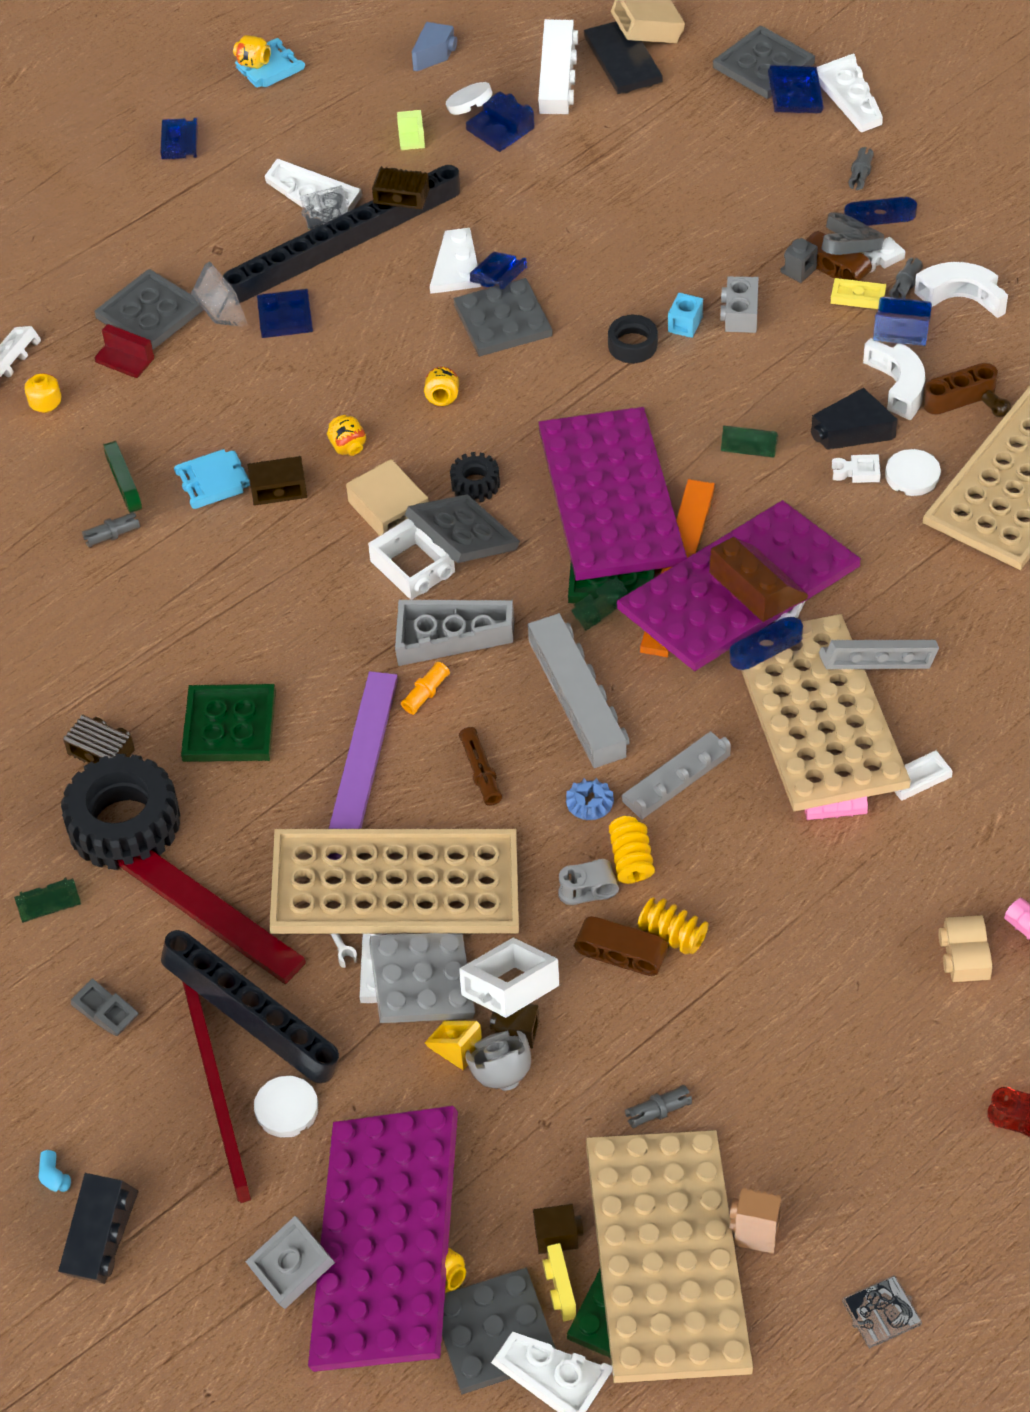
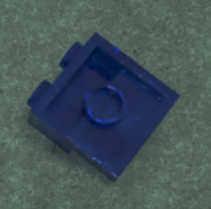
M501 91L483 104L482 112L466 122L467 131L499 152L535 128L533 109L527 104L522 106L512 94L505 95Z

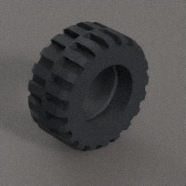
M116 754L114 758H108V756L101 757L99 762L95 764L90 762L85 765L82 773L78 771L71 779L73 784L69 783L64 790L65 797L61 801L62 817L71 845L84 860L89 861L91 859L92 865L101 868L103 865H107L108 869L118 870L117 860L123 859L125 865L132 864V857L140 855L142 860L149 858L150 850L160 856L166 851L165 845L170 846L175 839L174 833H177L179 830L180 809L173 782L162 767H158L157 763L150 759L143 761L142 756L132 754L131 757H126L125 754ZM131 800L146 805L137 816L124 822L107 823L97 819L98 815L106 807L116 802Z

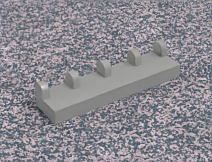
M831 640L829 647L820 648L819 654L826 669H930L939 646L936 640Z
M710 731L622 794V802L641 820L727 759L731 752L729 740L726 737L719 739Z

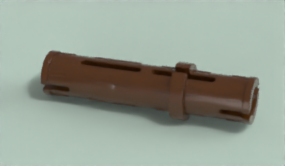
M474 727L464 728L460 731L459 738L462 741L474 773V784L480 788L486 805H496L502 800V794L496 783V772L488 763L485 751L478 738L477 730ZM473 750H476L479 759H476ZM482 773H485L486 779L488 781L487 783L485 782Z

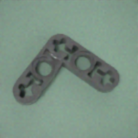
M838 212L828 214L826 228L835 233L824 235L821 247L824 252L842 255L882 249L885 236L881 232L846 214Z

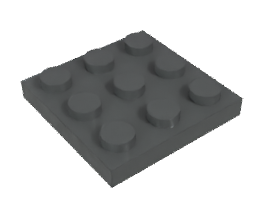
M760 25L713 60V68L768 99L815 64V55Z
M148 269L94 312L96 319L106 325L110 324L151 340L152 349L154 350L202 312L204 305L201 300L151 269Z
M526 278L453 298L456 311L479 357L552 337V328Z
M468 494L408 506L405 516L418 529H421L431 538L434 544L442 548L457 563L515 551L520 543L512 533Z
M527 1267L445 1293L442 1338L461 1395L512 1379L491 1363L512 1332L548 1343L556 1349Z

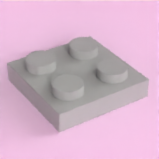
M296 1216L245 1261L277 1303L284 1309L335 1263Z

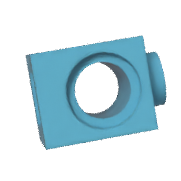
M678 293L668 312V332L693 338L703 318V298Z

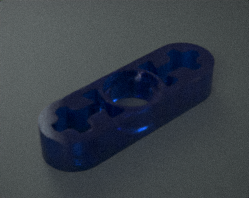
M910 197L851 202L845 206L844 214L867 226L908 222L916 217L917 202ZM875 210H884V211H886V213H885V214H877V213H875L874 211H875Z
M785 617L734 643L730 647L731 665L739 670L750 669L798 644L803 639V623L798 618ZM763 640L774 642L771 646H762L759 643Z

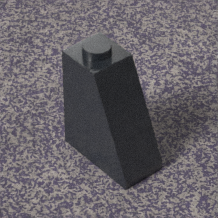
M863 387L812 415L811 435L816 442H820L827 450L889 441L896 438L898 419Z

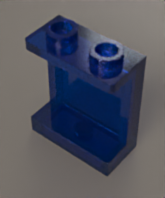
M880 297L878 312L875 315L873 341L926 346L932 303L930 301Z

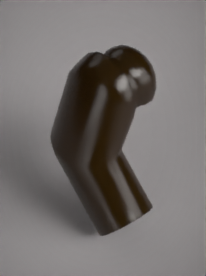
M991 390L985 392L981 398L992 409V413L996 417L1005 416L1011 409V405L1006 399L999 398Z

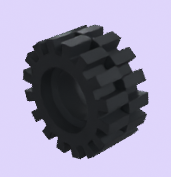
M471 452L470 457L467 454H463L462 460L457 458L455 459V464L452 463L451 488L453 492L455 491V496L468 494L474 501L479 499V502H484V497H487L489 500L492 498V493L496 495L498 492V488H500L499 466L490 455L485 458V453L481 452L479 456H476L475 452ZM471 475L484 476L482 479L479 480L466 479L468 476Z

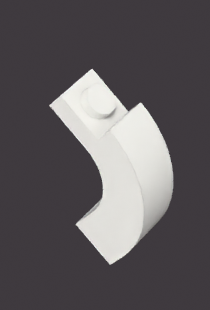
M947 262L931 266L916 274L914 293L930 307L948 298L966 297L977 301L995 317L999 318L1006 313L1008 294L997 286L998 275L976 264Z
M870 338L865 343L863 363L895 379V385L889 390L887 410L911 420L919 410L923 400L924 366L915 352L904 344L898 342L892 348Z

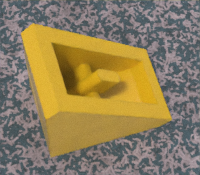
M443 1021L426 1040L425 1044L428 1048L461 1070H464L468 1066L466 1052L469 1049L470 1054H472L476 1050L475 1043L482 1039L481 1025L477 1021Z

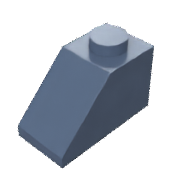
M426 22L412 50L413 71H420L448 60L451 52L455 51L457 46V37L454 36L453 26Z

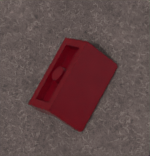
M107 324L102 329L105 346L94 357L95 362L131 377L138 378L154 360L151 340Z

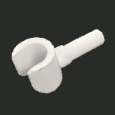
M331 934L338 947L339 965L342 968H346L343 959L345 956H351L354 962L357 963L356 950L351 946H346L339 934Z

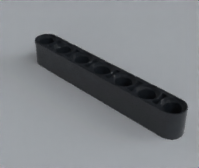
M174 930L167 934L161 954V963L167 970L315 1083H326L331 1080L339 1059L338 1049L331 1042L190 934L181 930Z

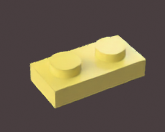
M835 278L831 294V304L882 310L886 284Z
M561 1244L547 1246L548 1259L542 1261L546 1279H553L555 1287L554 1290H550L554 1311H561L563 1322L573 1320L576 1317V1304Z

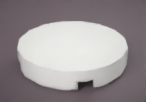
M479 82L455 92L446 101L447 109L451 114L459 115L469 112L471 110L470 107L475 104L477 107L482 106L492 96L493 92L490 84Z
M917 449L902 450L895 453L888 460L885 470L886 480L891 488L897 492L899 489L909 496H919L931 492L939 482L941 475L940 465L935 457Z
M279 1076L268 1081L259 1089L254 1099L255 1117L263 1127V1130L268 1134L280 1138L294 1137L301 1134L300 1131L306 1127L308 1129L314 1123L318 1115V1098L313 1087L304 1079L295 1076Z

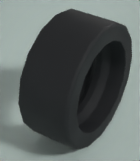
M630 314L619 317L609 326L608 348L610 354L615 359L624 363H640L651 358L656 352L658 331L656 325L649 318ZM631 333L640 334L647 338L646 341L634 345L623 343L618 339L625 334Z

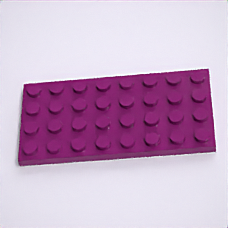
M644 407L538 421L539 433L576 581L673 567L687 559Z
M782 500L617 601V609L695 672L798 605L796 604L762 622L709 573L712 547L732 537L755 546L808 594V599L860 567L861 558Z
M454 1106L333 1122L320 1245L335 1263L316 1282L308 1367L313 1372L440 1358L447 1272L445 1260L449 1244L458 1111Z

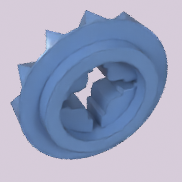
M583 778L582 782L578 784L573 782L572 788L567 791L566 805L569 811L574 816L583 820L602 818L609 813L614 803L613 791L609 789L607 783L602 784L597 778L594 781H587ZM593 792L594 798L586 805L585 797H588L589 793Z

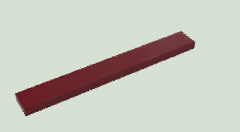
M150 850V857L144 860L141 859L140 855L132 857V864L125 865L123 859L117 860L118 866L285 985L306 964L305 958L154 851Z
M182 981L237 1200L240 1203L251 1201L200 998L195 990Z

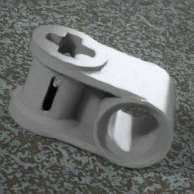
M606 859L564 867L559 873V883L561 886L558 894L560 900L567 905H577L594 900H606L615 896L619 891L611 862ZM573 890L576 891L575 897H573Z

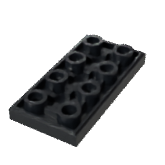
M616 21L584 30V37L617 94L628 93L635 89L651 87L654 84L663 82V75L643 42L627 40Z

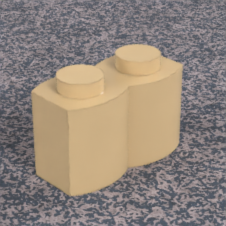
M983 916L945 918L944 928H939V943L941 947H946L947 954L943 955L945 973H950L952 982L990 980L992 960Z

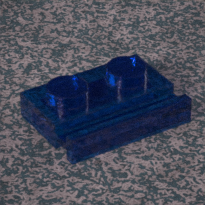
M186 118L162 120L160 149L162 160L186 158V155H193V158H196L198 145L197 118H193V121H187Z
M492 252L470 272V282L480 284L483 287H493L498 284L500 289H504L527 268L526 258L516 260V256Z

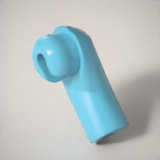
M51 1150L42 1151L40 1153L39 1181L51 1191L57 1192L59 1190L66 1192L71 1186V1177L68 1174H63L62 1171L56 1168V1152Z

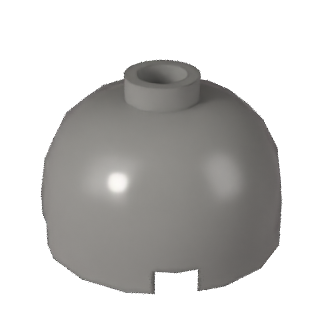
M508 1031L499 1032L475 1043L476 1050L472 1054H470L468 1049L466 1061L474 1078L485 1087L501 1089L503 1091L511 1090L518 1086L519 1081L525 1077L531 1066L530 1046L524 1033L517 1031L518 1036H510Z

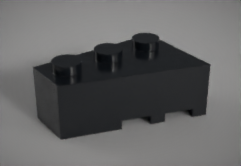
M90 1173L84 1174L58 1272L74 1278L101 1284L106 1283L107 1277L111 1276L114 1269L115 1255L139 1192L137 1189L123 1180Z

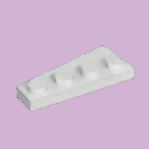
M855 54L812 69V77L860 132L882 125L883 116L874 97L870 94L868 83L863 79V72L860 66H857Z
M280 159L274 162L265 175L266 183L305 210L308 208L306 199L309 198L310 207H314L312 212L320 213L316 196H319L322 212L327 210V208L333 209L335 207V201L329 200L323 204V197L327 193L332 195L334 191L342 190L348 212L354 209L362 197V192L359 188ZM337 210L334 211L332 216H336Z

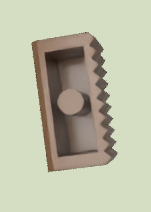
M746 1188L741 1189L740 1198H733L729 1229H732V1234H735L734 1246L774 1253L780 1221L781 1196L779 1194L774 1196L773 1193L768 1195L766 1191L761 1193L759 1190L754 1192L753 1189L748 1191Z

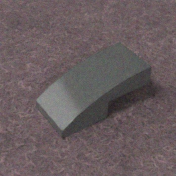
M93 978L71 999V1005L115 1036H118L139 1015V1012L116 993L114 995L110 994Z

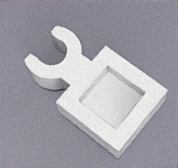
M891 237L884 239L881 250L862 253L872 263V270L869 273L875 271L878 265L885 269L905 259V250Z
M878 454L851 455V461H846L842 458L832 459V469H836L833 470V480L841 481L847 477H852V483L880 482L881 474Z

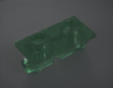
M723 425L721 451L775 458L778 435L774 431Z
M617 577L614 580L610 578L595 590L599 596L595 600L589 594L577 604H574L575 608L571 612L585 631L616 610L617 601L629 594Z
M65 877L64 880L46 885L47 887L43 889L39 887L24 893L22 891L19 892L20 895L14 898L22 923L80 905L81 902L74 879L67 880V877Z

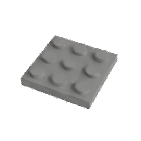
M462 933L370 936L369 946L380 1023L473 1019L475 1014L473 1001L461 995L459 968L467 964Z

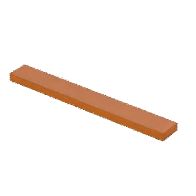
M691 479L687 481L676 519L687 558L698 552L715 490V483ZM672 567L662 568L661 574ZM644 631L640 653L668 657L670 651Z

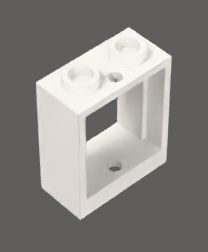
M406 519L368 543L370 561L410 600L426 593L431 587L442 580L448 579L455 572L454 560L442 548L434 544L431 538L421 529H418L410 519ZM417 544L435 562L409 577L391 559L412 545Z
M511 938L459 968L461 995L505 1018L559 986L558 959L515 938ZM513 968L524 972L509 982L498 978Z

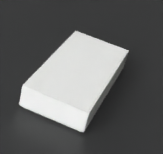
M937 750L904 765L911 780L910 788L894 792L902 801L951 778L953 771Z

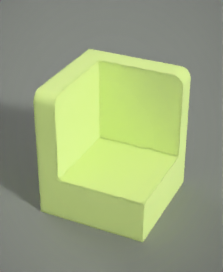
M421 110L397 112L400 149L425 148Z

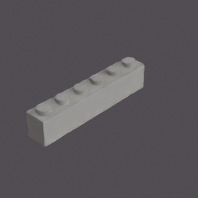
M560 613L528 623L529 643L593 768L626 758V745L630 743L625 728L620 729L614 707L608 706L603 686L597 685L592 665L586 664L581 644H576L573 640L574 634L569 622L565 623Z

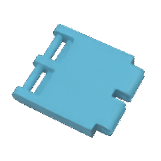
M279 38L267 42L271 49L269 62L261 68L244 67L237 61L235 62L236 68L244 76H248L247 79L257 88L260 86H271L303 70L305 63L302 60H297L294 57L293 51L286 49Z
M223 449L174 467L176 475L180 476L183 481V490L188 492L191 498L190 505L193 509L243 493V488L250 486V480L241 466L235 451L225 452Z

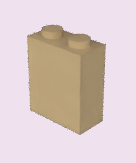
M615 0L611 9L613 17L627 40L677 43L684 31L685 22L671 0Z
M392 459L346 484L348 502L379 536L408 519L405 516L408 506L429 502L428 497Z

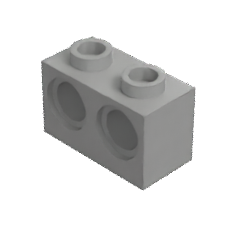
M727 276V287H722L721 303H726V305H721L720 321H725V332L756 333L759 277Z

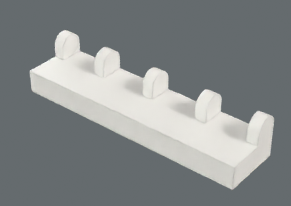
M32 326L15 327L0 344V377L2 374L6 377H11L14 373L10 367L17 357L20 360H25L28 357L25 347L30 342L33 345H38L41 342L40 337Z

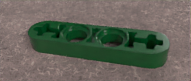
M113 441L103 444L107 462L128 512L141 510L142 504L137 488L117 442Z

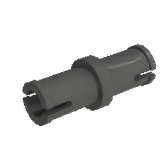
M867 147L860 148L857 159L852 163V174L848 182L851 189L854 188L855 183H857L856 190L863 189L866 177L871 172L870 164L874 156L870 148L867 154H865Z
M913 257L909 258L904 269L897 274L896 283L889 292L890 297L894 301H897L898 298L899 302L903 301L909 289L915 286L916 274L923 267L922 262L918 258H915L913 263Z
M131 512L114 520L109 518L104 520V524L82 531L84 540H88L86 545L92 547L108 539L113 541L118 539V535L140 528L139 520L134 519L136 514Z
M681 1085L679 1088L662 1095L658 1093L651 1095L650 1100L625 1109L626 1117H634L629 1119L628 1123L634 1129L655 1118L664 1119L668 1113L686 1105H691V1096H684L690 1093L685 1085Z

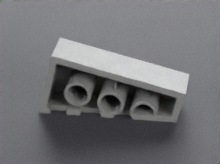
M399 600L395 643L398 666L513 643L515 620L513 600Z

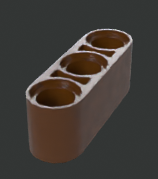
M815 231L806 239V241L818 246L816 269L834 279L860 281L872 270L871 261L860 252L842 255L824 252L821 247L824 235L826 234L820 231Z
M980 363L929 380L925 386L924 409L930 414H942L981 401L983 394L989 390L995 394L997 368L990 363Z
M593 916L585 918L573 945L575 950L583 956L648 976L658 974L669 948L668 943L657 935Z

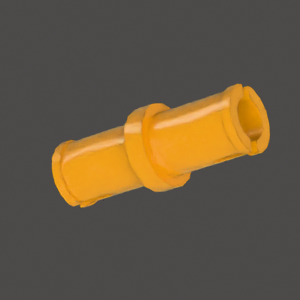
M437 661L423 678H419L415 682L414 689L401 701L402 708L409 714L414 715L428 698H432L436 694V688L449 676V669L443 663Z

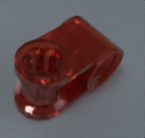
M1010 1087L998 1088L994 1091L991 1097V1104L987 1110L989 1121L998 1128L1019 1132L1030 1137V1094L1014 1090Z

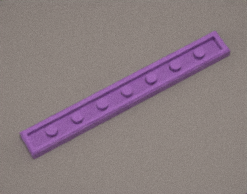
M371 671L368 673L329 829L362 828L398 682L397 674ZM332 853L327 856L331 860H337L342 857L338 853Z

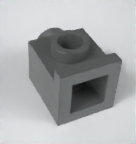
M803 238L794 240L792 245L785 251V265L780 269V272L802 283L816 270L818 246Z

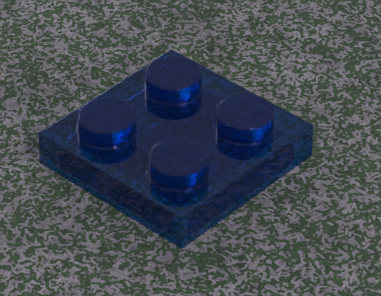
M770 65L768 76L775 112H822L824 106L817 67Z
M308 289L257 295L262 338L313 332Z

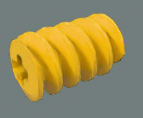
M622 816L612 821L609 825L614 863L616 864L617 881L633 884L648 879L655 873V868L652 865L653 857L650 855L651 846L649 845L647 826L631 816Z
M654 897L650 898L639 916L638 928L642 931L648 930V933L663 938L674 949L680 947V952L683 954H694L705 939L709 923L704 921L697 927L698 917L696 915L689 921H686L687 910H682L677 916L676 904H672L666 910L667 900L665 898H662L657 904Z

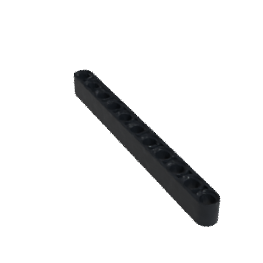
M444 165L428 173L429 193L423 210L375 204L371 200L228 270L223 275L227 300L231 303L244 302L455 198L460 193L458 168L453 165Z

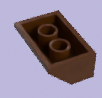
M732 537L711 548L709 573L762 622L808 599V594L755 546Z

